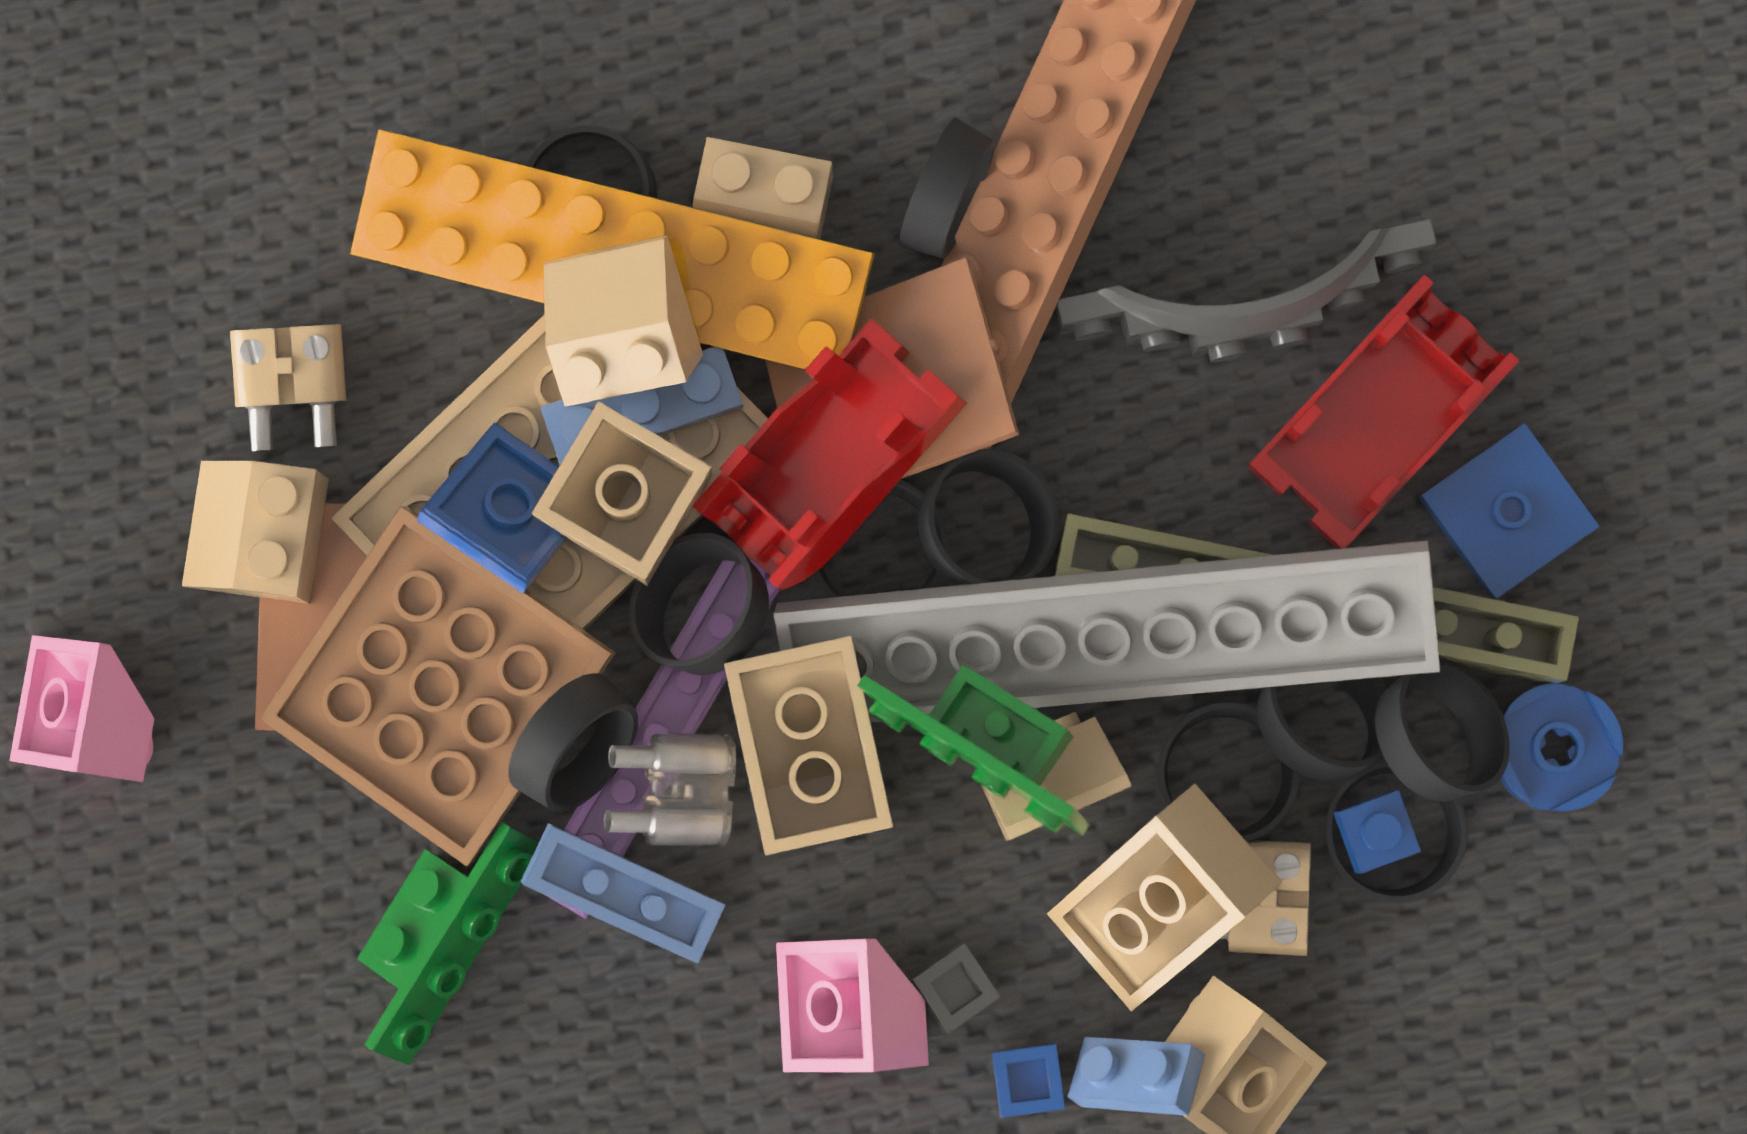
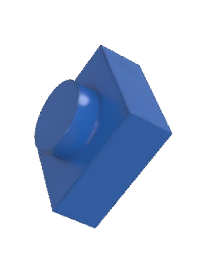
M1391 790L1333 812L1355 873L1362 874L1421 852L1399 790Z
M1056 1043L991 1051L1001 1118L1065 1109Z

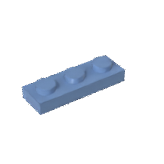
M712 347L702 351L703 357L684 383L570 406H564L563 400L541 406L540 409L559 464L561 465L598 401L660 437L744 408L724 349Z
M548 823L521 880L524 886L697 964L726 906L715 898Z

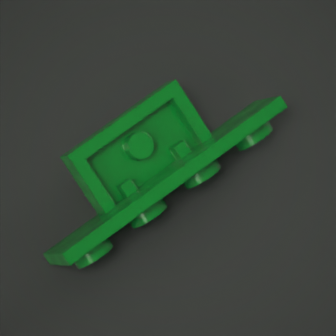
M962 665L929 715L866 675L858 683L857 686L874 702L868 710L873 716L899 733L908 724L925 736L919 744L951 766L958 757L977 768L971 777L1000 798L1005 799L1011 790L1029 801V804L1024 811L1048 829L1058 833L1062 825L1065 824L1083 836L1090 826L1074 807L1041 787V784L1074 736L1068 729L970 668Z
M501 822L469 876L437 854L427 849L423 851L357 960L398 988L392 1001L364 1044L367 1048L408 1066L410 1065L416 1053L428 1041L432 1027L450 998L462 986L466 972L485 941L497 929L501 915L522 884V877L539 844L537 840Z

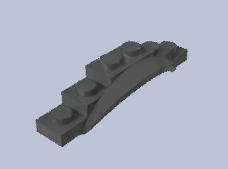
M1431 219L1369 231L1349 256L1325 274L1298 288L1265 299L1227 305H1189L1150 298L1118 285L1091 293L1059 299L1054 309L1059 334L1074 331L1076 340H1088L1113 332L1111 323L1120 321L1126 345L1141 342L1145 352L1161 350L1179 344V334L1184 333L1188 334L1193 356L1209 353L1211 363L1223 362L1247 355L1246 345L1271 340L1273 349H1282L1308 342L1310 340L1308 332L1316 330L1323 321L1322 307L1327 305L1329 311H1340L1366 303L1364 294L1371 293L1380 282L1376 266L1383 265L1385 274L1416 268L1422 265L1420 256L1427 255L1437 243Z

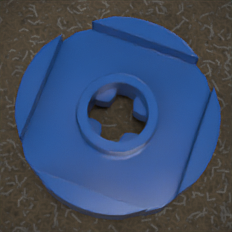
M1550 683L1522 692L1504 707L1502 714L1508 730L1510 753L1507 768L1500 781L1512 796L1536 810L1565 812L1592 804L1610 789L1616 778L1614 774L1619 767V756H1622L1624 741L1617 718L1601 698L1588 691L1584 692L1575 686ZM1551 729L1557 737L1568 735L1572 740L1573 746L1565 751L1568 762L1562 766H1559L1554 758L1545 760L1541 754L1540 749L1546 745L1544 735Z

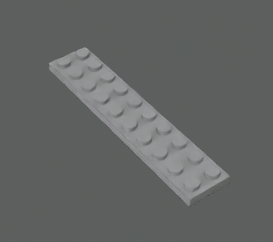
M1428 541L780 602L776 604L774 611L780 651L851 636L860 678L862 679L866 675L927 715L930 714L962 665L970 668L1032 708L1440 672ZM864 693L867 710H869L874 702ZM868 711L870 722H881Z

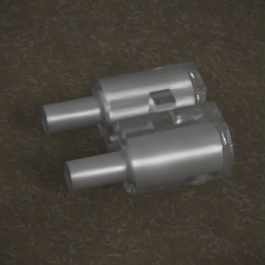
M655 733L650 737L648 746L611 745L608 753L610 767L645 768V778L650 780V792L643 795L642 810H607L604 815V828L606 832L643 833L645 842L649 846H724L728 842L731 832L733 802L727 800L728 786H734L736 768L735 744L730 735Z

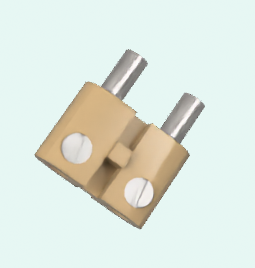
M341 325L230 331L235 407H246L248 409L251 451L273 450L271 407L273 405L309 403L312 406L315 447L337 446L334 404L337 401H346Z
M1248 841L1249 846L1282 883L1220 939L1228 940L1229 952L1307 956L1311 843Z

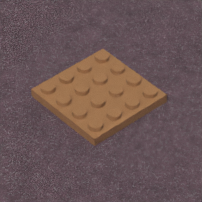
M400 506L259 719L462 864L470 866L478 858L521 794L520 791L511 785L508 769L515 744L529 720L550 696L568 682L586 674H602L616 652L526 590L522 594L419 523L417 521L418 513L408 506Z

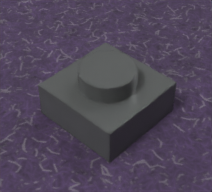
M965 943L957 944L908 979L925 999L926 1010L942 1034L951 1033L1000 998L998 992Z

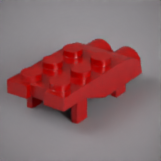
M1425 274L1247 466L1279 497L1289 488L1316 513L1308 523L1336 549H1346L1520 361L1511 352L1503 355L1494 350L1483 340L1478 330L1470 321L1458 312L1452 311L1433 294L1431 286L1434 283Z
M872 318L840 355L827 346L822 349L805 369L814 379L777 408L745 446L740 444L719 468L722 473L692 506L699 514L714 522L727 533L746 556L771 576L768 580L776 588L784 591L804 581L819 570L845 544L967 404L929 369L919 378L902 363L910 354V351Z

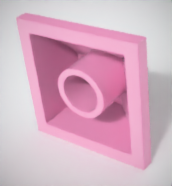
M32 635L9 761L143 782L146 765L149 763L153 753L152 730L154 717L112 646L96 642Z
M875 938L776 943L783 1072H878L929 1066L925 999Z

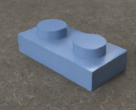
M1084 1037L1068 1098L1080 1107L1189 1116L1205 1054L1193 1044Z

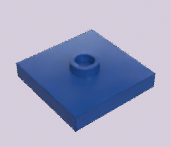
M494 422L422 507L417 521L524 594L568 539L531 514L559 466Z
M1525 423L1418 497L1488 596L1494 600L1599 527L1598 523Z

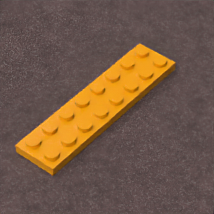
M379 129L350 252L352 255L544 303L543 265L546 261L667 235L699 342L801 369H806L825 346L840 355L854 339L875 255L872 252Z

